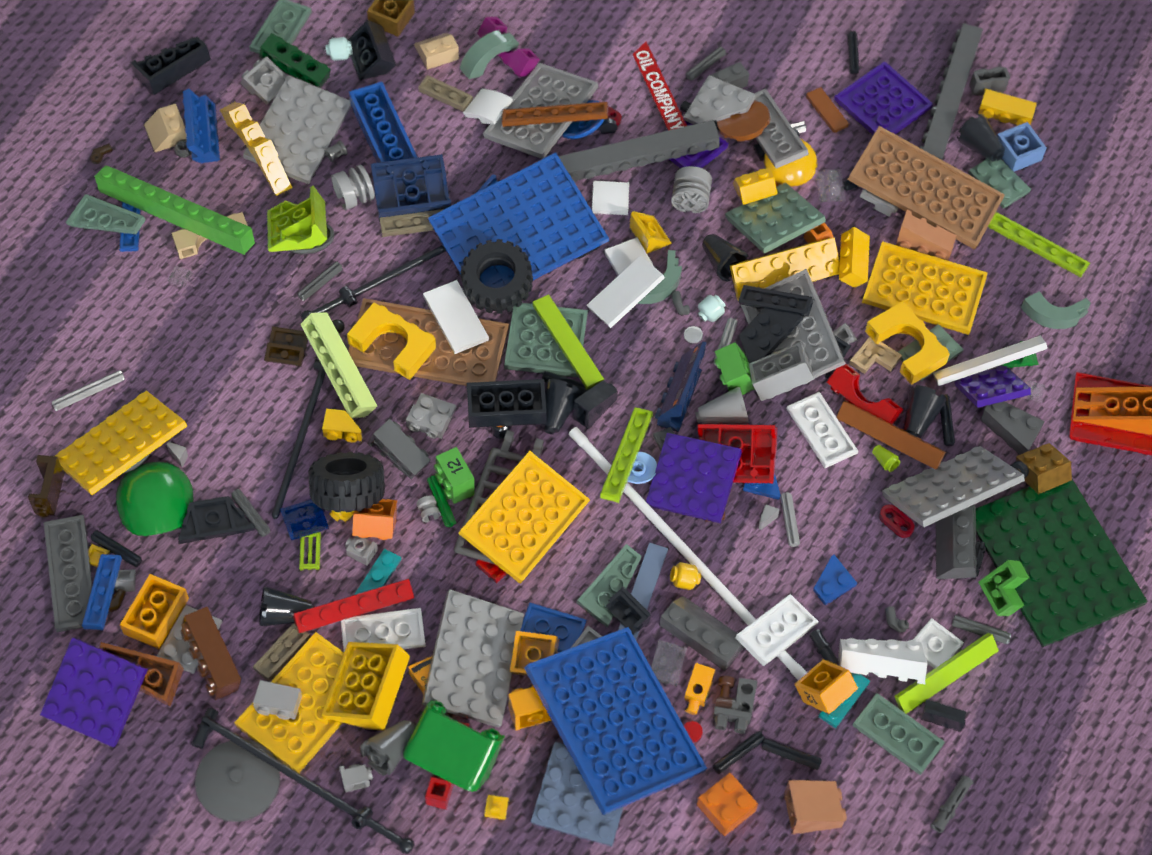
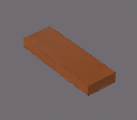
M821 87L806 93V98L833 133L849 127L848 121Z

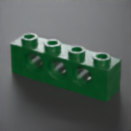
M271 33L260 47V58L264 59L267 56L280 70L294 78L321 88L330 77L331 69L326 64L315 60L311 55L302 52L295 45L284 41L280 36Z

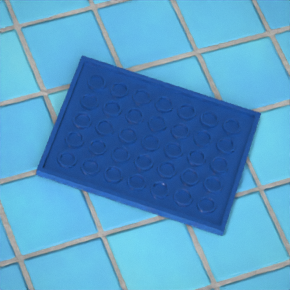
M629 627L525 666L524 669L602 815L707 770L705 763Z

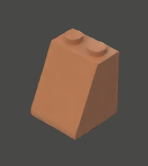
M788 781L784 796L792 834L842 828L844 821H846L845 808H841L842 793L841 789L837 788L836 781Z

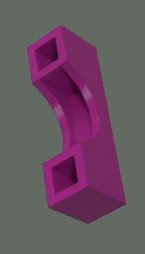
M485 17L477 35L482 38L497 30L501 34L507 33V26L498 17ZM529 48L517 49L516 51L510 50L498 54L503 63L508 65L514 74L519 77L529 76L540 60Z

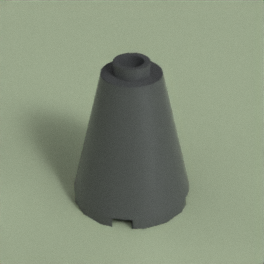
M402 720L364 741L360 745V751L363 758L367 756L370 760L367 764L380 775L385 776L388 773L389 776L402 759L405 747L416 727L415 724L411 721Z

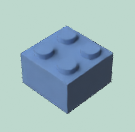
M1028 122L997 134L1005 149L1002 160L1013 172L1042 161L1046 146Z

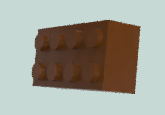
M208 607L185 615L180 633L183 640L188 641L190 645L188 649L192 659L197 660L199 665L197 670L200 677H204L207 682L205 687L209 696L213 695L216 701L238 691L241 682L240 675Z

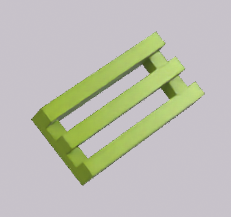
M301 532L300 570H320L321 532ZM305 537H309L308 564H304ZM313 537H316L315 564H312Z

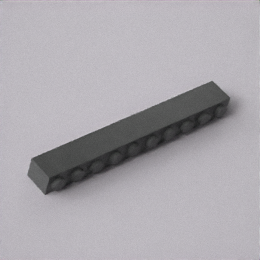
M964 23L962 29H958L955 39L958 41L953 43L951 52H954V54L949 55L947 65L950 66L945 68L943 77L946 79L945 81L941 80L939 86L941 94L937 93L934 102L937 104V107L933 106L930 116L933 117V120L929 119L926 127L929 132L924 133L922 143H925L924 147L920 146L922 150L941 160L946 150L983 28Z
M714 120L558 157L573 181L576 182L603 174L608 175L620 170L625 171L637 166L642 167L654 162H662L671 158H679L688 154H696L705 150H713L719 147V134Z

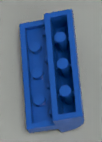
M188 88L183 91L186 146L191 151L192 160L198 163L219 161L220 152L215 103L206 95L198 97Z

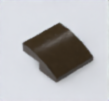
M272 326L264 361L302 367L308 344L305 332Z

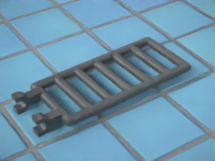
M507 430L501 449L495 447L491 449L462 528L476 513L478 505H483L486 502L487 498L482 497L484 489L495 491L500 484L488 481L490 473L508 476L512 472L511 469L494 465L496 457L499 456L520 462L525 457L524 455L510 452L514 441L513 431ZM536 438L532 453L540 458L544 447V440ZM461 535L458 536L454 547L455 553L495 564L482 552L463 547L466 539Z

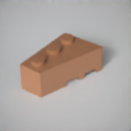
M907 209L896 245L949 261L957 235L938 225L934 227L926 223L927 219L923 217L919 219L911 215L912 211Z

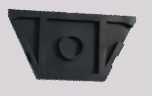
M763 308L739 334L748 362L752 363L771 355L804 319L802 315Z
M229 496L190 502L181 533L178 537V544L254 531L255 526L245 518L244 513L235 506L234 501Z

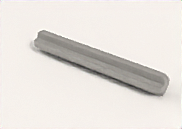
M118 370L53 400L52 405L58 411L124 381V375L121 370Z

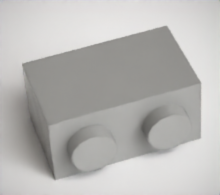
M260 680L253 701L255 711L261 715H277V717L284 720H289V718L296 719L302 699L301 690Z

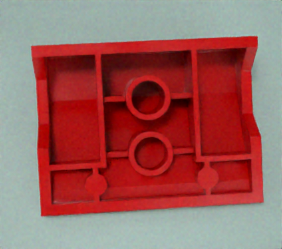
M698 424L699 440L742 450L733 483L774 484L777 452V427L775 425Z

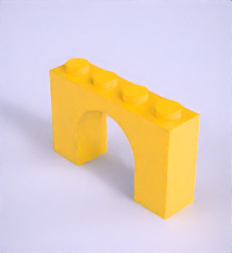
M904 301L867 322L865 332L876 345L895 334H907L919 342L921 350L903 361L900 368V373L911 385L947 364L950 355L948 349L940 344L935 334L926 328L924 322L918 319L912 308L907 306Z
M375 302L347 333L348 344L363 353L378 336L384 333H397L407 340V345L393 363L394 371L408 380L414 376L436 349V339L431 333L422 331L416 324L405 321L400 315L393 314L385 306L378 305Z

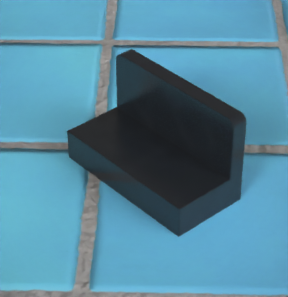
M927 699L921 720L961 732L966 722V711Z

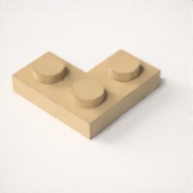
M869 337L850 360L849 364L864 374L874 362L892 371L902 355L882 342L876 345Z

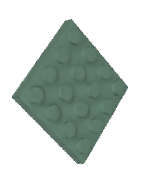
M786 182L776 187L777 195L745 205L742 204L725 213L727 220L764 254L826 222L825 216Z
M522 303L519 307L514 306L504 369L543 374L545 371L561 376L578 377L533 305ZM557 307L583 346L588 310Z

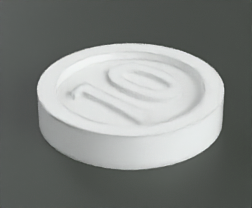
M691 326L684 331V338L689 343H698L702 340L703 333L699 327Z

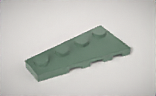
M85 194L66 221V224L78 228L137 234L146 219L142 215Z
M626 544L576 603L608 628L613 617L606 609V605L609 603L608 600L623 586L627 588L642 556Z

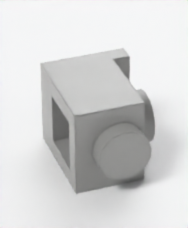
M358 536L350 537L345 545L347 556L368 566L378 551L376 542H371Z
M360 764L351 765L349 769L345 770L344 766L340 767L345 793L370 786L369 780L373 779L370 767Z

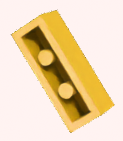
M986 89L978 114H982L986 118L997 119L1002 123H1011L1017 126L1026 122L1031 124L1037 103Z
M855 227L841 234L839 280L851 287H858L868 282L870 236Z

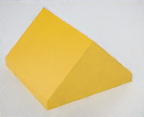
M635 211L631 213L630 228L636 238L639 239L647 254L671 244V241L654 216Z

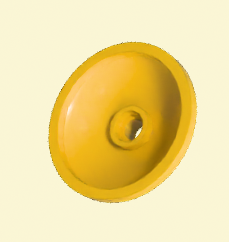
M801 139L808 149L809 155L777 169L765 153V168H770L778 184L786 182L791 187L799 186L808 182L815 174L817 157L813 148L806 141Z

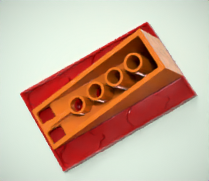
M1076 372L1070 439L1152 455V386Z

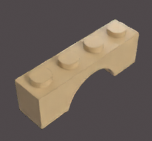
M243 212L227 216L230 219L247 225ZM180 229L172 233L180 259L198 254L200 245L207 240L186 229Z

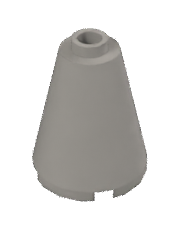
M740 387L734 388L698 407V412H695L697 422H702V424H749Z

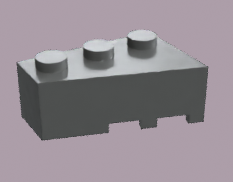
M1005 401L987 405L981 417V421L997 436L999 435L1019 455L1030 451L1045 422Z
M389 419L372 435L367 444L378 447L382 451L380 455L383 457L388 456L394 462L393 465L412 480L430 462L429 455L425 450L419 449L415 445V441L411 436H406L401 431L402 429L397 422Z

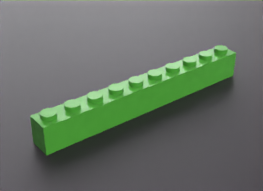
M105 165L94 176L99 192L244 255L255 244L251 227Z

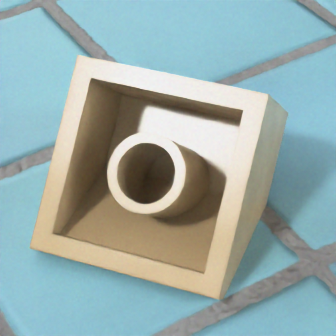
M445 33L414 44L427 70L459 59V47L452 34Z
M176 104L159 108L144 124L154 152L174 147L181 140L187 141L185 126Z

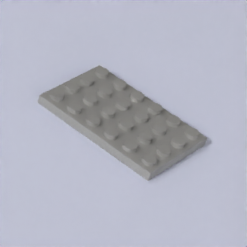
M538 63L511 97L513 101L507 109L587 103L598 89V83ZM501 115L495 124L488 126L483 135L485 139L544 159L571 122L503 127Z
M287 76L259 126L265 138L271 140L278 154V159L288 177L307 184L310 183L325 156L324 148H329L351 108L350 100L292 76ZM246 148L243 158L258 164L249 149Z
M807 269L765 288L811 296L814 299L809 317L802 316L804 319L772 354L801 342L812 368L814 378L846 364ZM741 305L748 325L762 310V308Z
M979 446L964 454H959L951 460L941 462L936 470L934 468L926 469L920 474L908 477L898 484H893L889 488L882 490L885 499L921 526L926 527L1024 482L1025 479L1024 474Z
M449 589L445 598L422 705H427L430 700L439 701L444 704L448 713L494 727H501L512 677L510 667L516 631L521 630L524 613Z

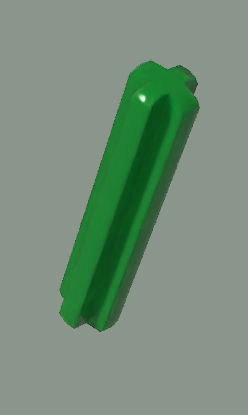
M432 475L427 478L428 486L435 497L444 525L450 528L456 524L455 518L441 484L439 485L436 477Z

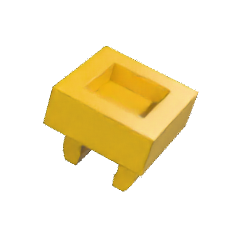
M488 795L485 817L505 820L509 798Z

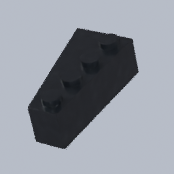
M196 36L176 44L175 48L162 49L161 53L151 56L149 54L144 56V60L136 62V60L131 61L130 65L134 76L155 95L209 62L211 57L207 45Z

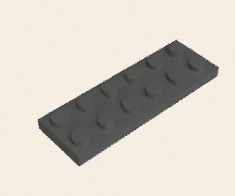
M84 515L44 522L56 632L83 628L82 623L93 586Z

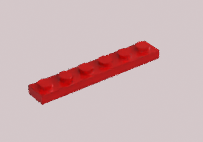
M405 579L294 613L293 617L298 633H303L413 599L414 595L409 579Z

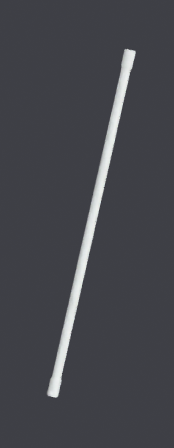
M578 427L573 428L569 432V436L608 475L611 464L589 442L588 438ZM627 482L623 492L686 560L697 567L701 576L748 626L756 619ZM785 650L777 656L798 681L807 674L804 668Z

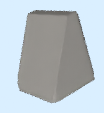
M846 323L833 331L834 336L848 344L858 341Z
M168 442L169 453L183 468L188 457L186 447Z
M769 505L764 506L758 528L762 530L778 518L780 509Z
M136 569L119 570L114 588L115 592L117 589H122L125 592L135 591Z

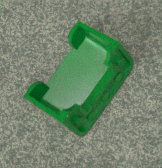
M430 700L405 747L403 757L409 762L464 790L477 791L488 780L505 736L492 728L480 733L446 716L447 710L443 703Z

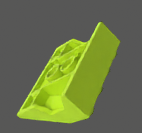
M314 186L310 187V198L299 204L284 201L267 211L269 252L310 249L322 245L327 240L325 201Z

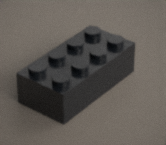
M544 379L467 383L469 428L546 424Z

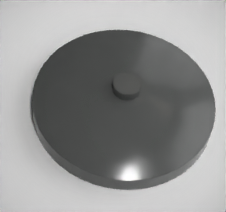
M246 740L254 746L261 749L262 751L266 752L270 756L274 757L271 754V752L261 744L254 741ZM232 741L221 743L210 750L200 762L195 777L196 793L202 806L214 817L229 822L246 821L262 814L273 803L280 787V771Z

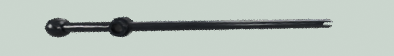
M441 245L354 290L345 286L339 290L341 295L339 298L313 311H303L301 319L304 321L311 313H326L343 303L351 307L357 304V296L446 252V250Z
M339 319L332 321L338 334L344 331L345 324ZM319 359L314 361V370L319 372L272 511L273 519H277L280 515L316 402L327 374Z
M208 716L202 717L201 722L352 816L351 824L354 828L360 830L362 827L368 826L397 844L399 850L404 854H410L413 850L415 843L412 838H402L373 820L371 808L364 806L358 810L218 722Z

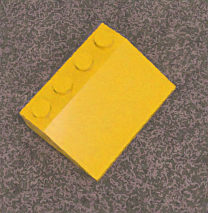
M348 642L321 716L365 729L385 730L410 655L398 644Z

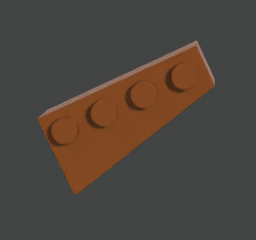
M101 642L100 649L147 668V673L139 690L167 706H171L184 670L180 662Z

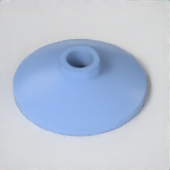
M638 452L628 482L642 484L652 480L657 467L656 460L647 453Z

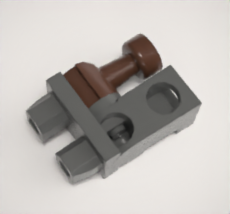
M730 676L719 677L718 685L722 688L714 707L713 719H715V729L726 730L727 721L735 722L734 732L745 734L746 728L751 721L758 681L739 678L736 698H730V689L735 686V678Z

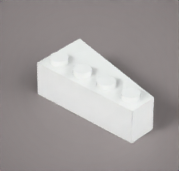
M854 638L840 639L839 666L848 669L851 673L867 675L869 672H873L882 678L891 675L898 676L900 681H907L910 678L918 680L917 683L925 684L927 660L921 642L915 640L897 641L893 639L887 641L875 639L856 640Z

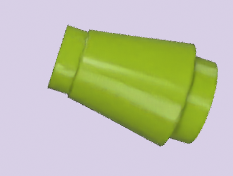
M877 445L873 449L872 453L884 470L892 472L900 465L899 457L881 445Z

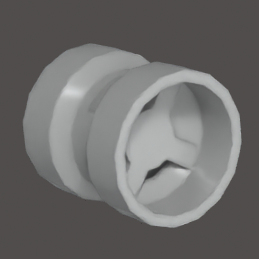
M425 496L416 502L418 510L421 511L423 522H430L428 518L430 515H433L434 520L441 516L439 508L436 507L434 496Z

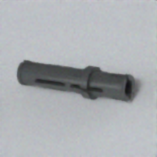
M965 775L960 777L945 804L940 806L938 815L933 823H931L932 829L943 833L950 819L954 818L957 807L973 784L971 778Z

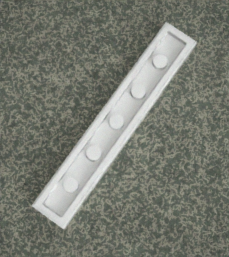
M1040 335L933 372V375L938 385L941 386L1047 349V345Z

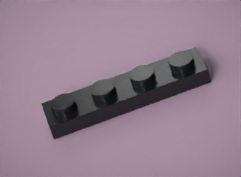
M743 285L738 302L740 305L775 309L809 317L814 299L811 296Z

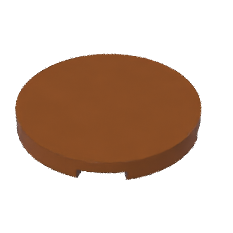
M754 100L748 112L742 114L739 112L730 115V118L717 121L719 132L723 137L736 139L737 141L756 138L770 124V113L763 103Z

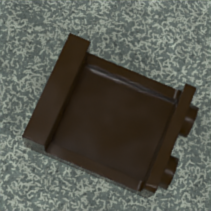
M38 455L36 463L44 479L40 494H28V499L34 513L45 518L49 515L55 516L64 472L58 457Z

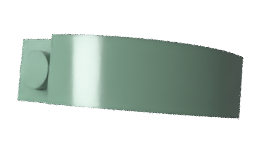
M499 30L491 32L479 39L468 50L459 68L468 79L480 77L492 58L502 52L518 49L519 43L510 32L501 34Z
M668 250L667 269L663 274L665 278L637 304L660 302L672 295L677 289L681 279L682 266H678V258H675V251Z
M1037 292L1024 299L1021 309L1030 319L1044 327L1066 329L1078 324L1079 319L1088 313L1091 302L1085 298L1069 307H1057L1049 303L1040 292Z

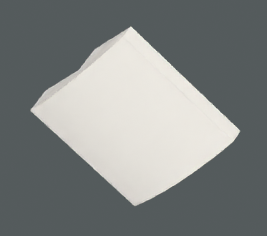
M481 89L463 113L468 118H479L482 124H495L503 114V110L508 108L513 99L497 91Z

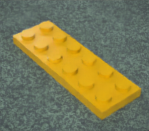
M831 237L730 265L736 297L739 300L743 285L766 288L805 269L808 270L812 281L839 274L840 262L835 238Z

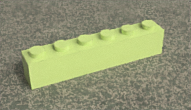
M327 312L311 313L300 325L347 413L351 418L368 416L377 407V404Z

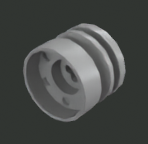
M359 164L355 169L353 167L349 168V177L344 171L331 176L337 198L344 197L345 204L342 207L345 211L357 206V198L362 204L366 203V198L368 201L375 199L372 181L363 165Z
M693 166L679 169L675 173L672 205L677 210L683 212L685 210L692 211V213L705 211L709 205L712 183L710 173L702 168Z

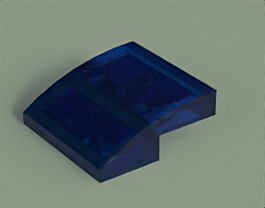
M311 499L280 509L291 541L329 529L322 508L315 505Z

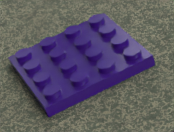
M885 61L834 97V101L873 136L879 126L893 134H897L933 107L931 101Z
M667 433L655 470L656 474L646 499L647 504L656 509L721 523L742 450L740 448Z
M72 638L40 715L115 747L148 669L82 640Z

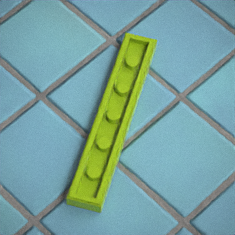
M995 212L988 225L990 229L1080 278L1090 265V262Z
M548 294L533 301L534 309L586 389L589 390L603 381L604 378L550 295Z
M634 407L600 493V498L620 502L651 422L653 411Z
M991 633L985 634L927 673L925 684H919L916 681L896 694L894 697L899 709L907 714L997 653L999 650Z

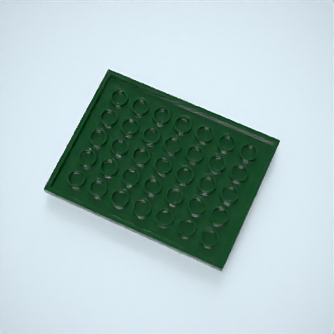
M1073 479L1040 494L1031 487H1027L976 508V535L980 541L985 542L986 552L995 567L998 568L1007 560L1020 561L1029 576V579L1016 587L1015 590L1024 604L1020 610L1042 648L1147 604L1146 597Z

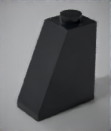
M603 380L579 396L574 401L573 419L589 429L617 400L618 391L615 386Z

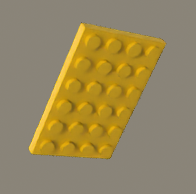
M882 241L862 303L888 310L904 301L907 306L912 308L918 319L934 325L939 324L941 327L969 335L988 273Z
M145 391L113 415L108 416L85 435L76 439L71 445L59 451L55 456L58 457L62 469L88 493L93 495L187 427L185 420L148 391Z
M529 451L458 534L521 584L588 504L590 499Z
M315 632L271 681V683L301 690L302 699L296 719L289 718V720H284L273 714L261 715L255 711L252 702L235 721V726L254 741L264 746L272 755L288 767L300 773L343 723L324 718L321 714L344 652Z

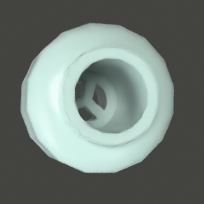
M345 37L331 38L329 44L326 45V54L330 55L334 61L346 60L352 54L351 42Z
M708 295L698 304L700 311L698 315L704 322L706 320L715 322L725 313V303L717 295Z

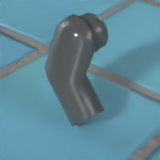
M674 291L672 293V300L678 314L681 316L689 315L690 308L688 305L683 306L681 293Z
M894 607L885 608L888 626L897 632H905L909 628L908 621L896 618Z

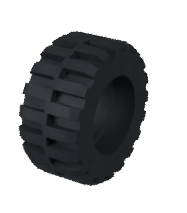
M497 239V242L487 240L484 245L479 243L476 245L475 250L471 249L468 252L469 257L466 256L464 258L463 266H461V280L465 295L471 304L476 303V308L480 310L485 308L487 313L497 311V314H502L503 310L510 312L514 306H521L522 299L526 300L529 297L528 292L532 290L533 282L532 267L527 254L522 252L521 247L518 245L514 247L513 242L507 241L503 243L502 239ZM495 265L506 266L515 274L509 284L500 288H491L482 284L480 276L487 268Z
M359 452L329 454L314 461L308 470L310 498L319 508H324L328 511L351 512L355 510L361 511L364 508L368 509L372 505L378 504L385 493L384 466L376 457L373 458L369 454L364 455Z

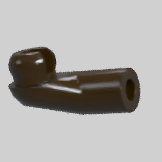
M108 143L93 149L90 157L91 162L94 164L101 163L105 154L113 152L111 145Z
M117 589L114 597L111 599L108 613L117 611L121 607L126 595L124 590Z

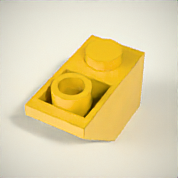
M326 408L322 427L324 437L329 440L345 439L350 443L362 441L361 429L346 411Z

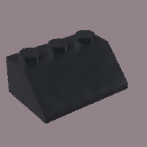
M367 20L347 39L351 42L352 54L350 56L359 81L385 75L396 66L383 26Z

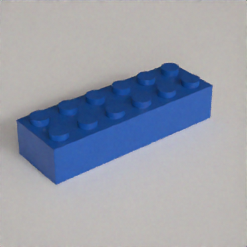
M383 82L349 92L352 110L377 163L417 158Z

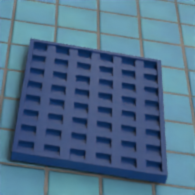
M556 153L428 218L429 223L460 275L463 260L466 256L469 257L468 252L471 249L475 250L476 245L482 243V245L486 244L487 240L497 242V239H502L503 243L510 241L513 242L514 247L516 245L521 247L522 252L527 254L528 260L531 263L533 280L609 241L606 232ZM495 265L487 268L481 274L480 282L491 288H500L509 284L515 274L506 266Z

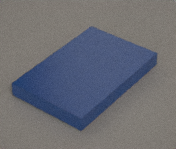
M529 602L520 631L557 636L559 639L557 652L560 653L573 646L583 633L587 620Z

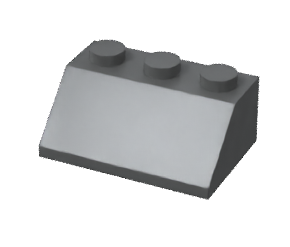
M801 342L749 363L752 384L761 401L771 399L780 393L788 392L797 386L814 380L812 368Z

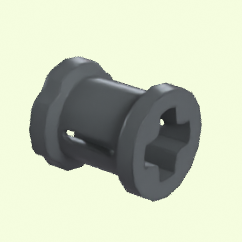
M341 140L329 148H324L330 162H334V159L348 154Z

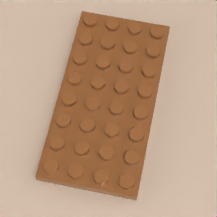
M881 126L878 127L848 178L849 181L905 212L908 209L912 211L911 215L919 219L922 217L927 219L926 223L934 227L938 225L957 235L956 240L974 250L1005 196L1003 193Z
M363 298L357 321L375 302L378 305L385 306L393 314L400 315L405 321L416 324L419 329L429 332L435 337L436 349L413 377L467 386V383L496 381L509 324L479 319L489 337V341L454 354L431 310ZM384 333L378 336L364 353L351 345L348 352L357 367L398 374L394 371L393 361L405 348L407 340L397 333Z

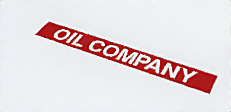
M645 41L633 53V57L668 131L686 127L683 116L647 41Z

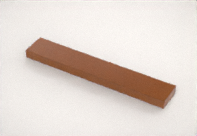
M608 102L504 109L502 126L608 119Z
M843 401L836 417L838 420L935 470L939 468L946 453L934 445L847 401Z

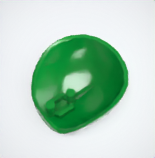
M158 461L141 464L124 475L116 491V506L119 517L125 528L137 536L167 533L183 526L189 503L194 502L192 485L187 475L179 467L167 462Z

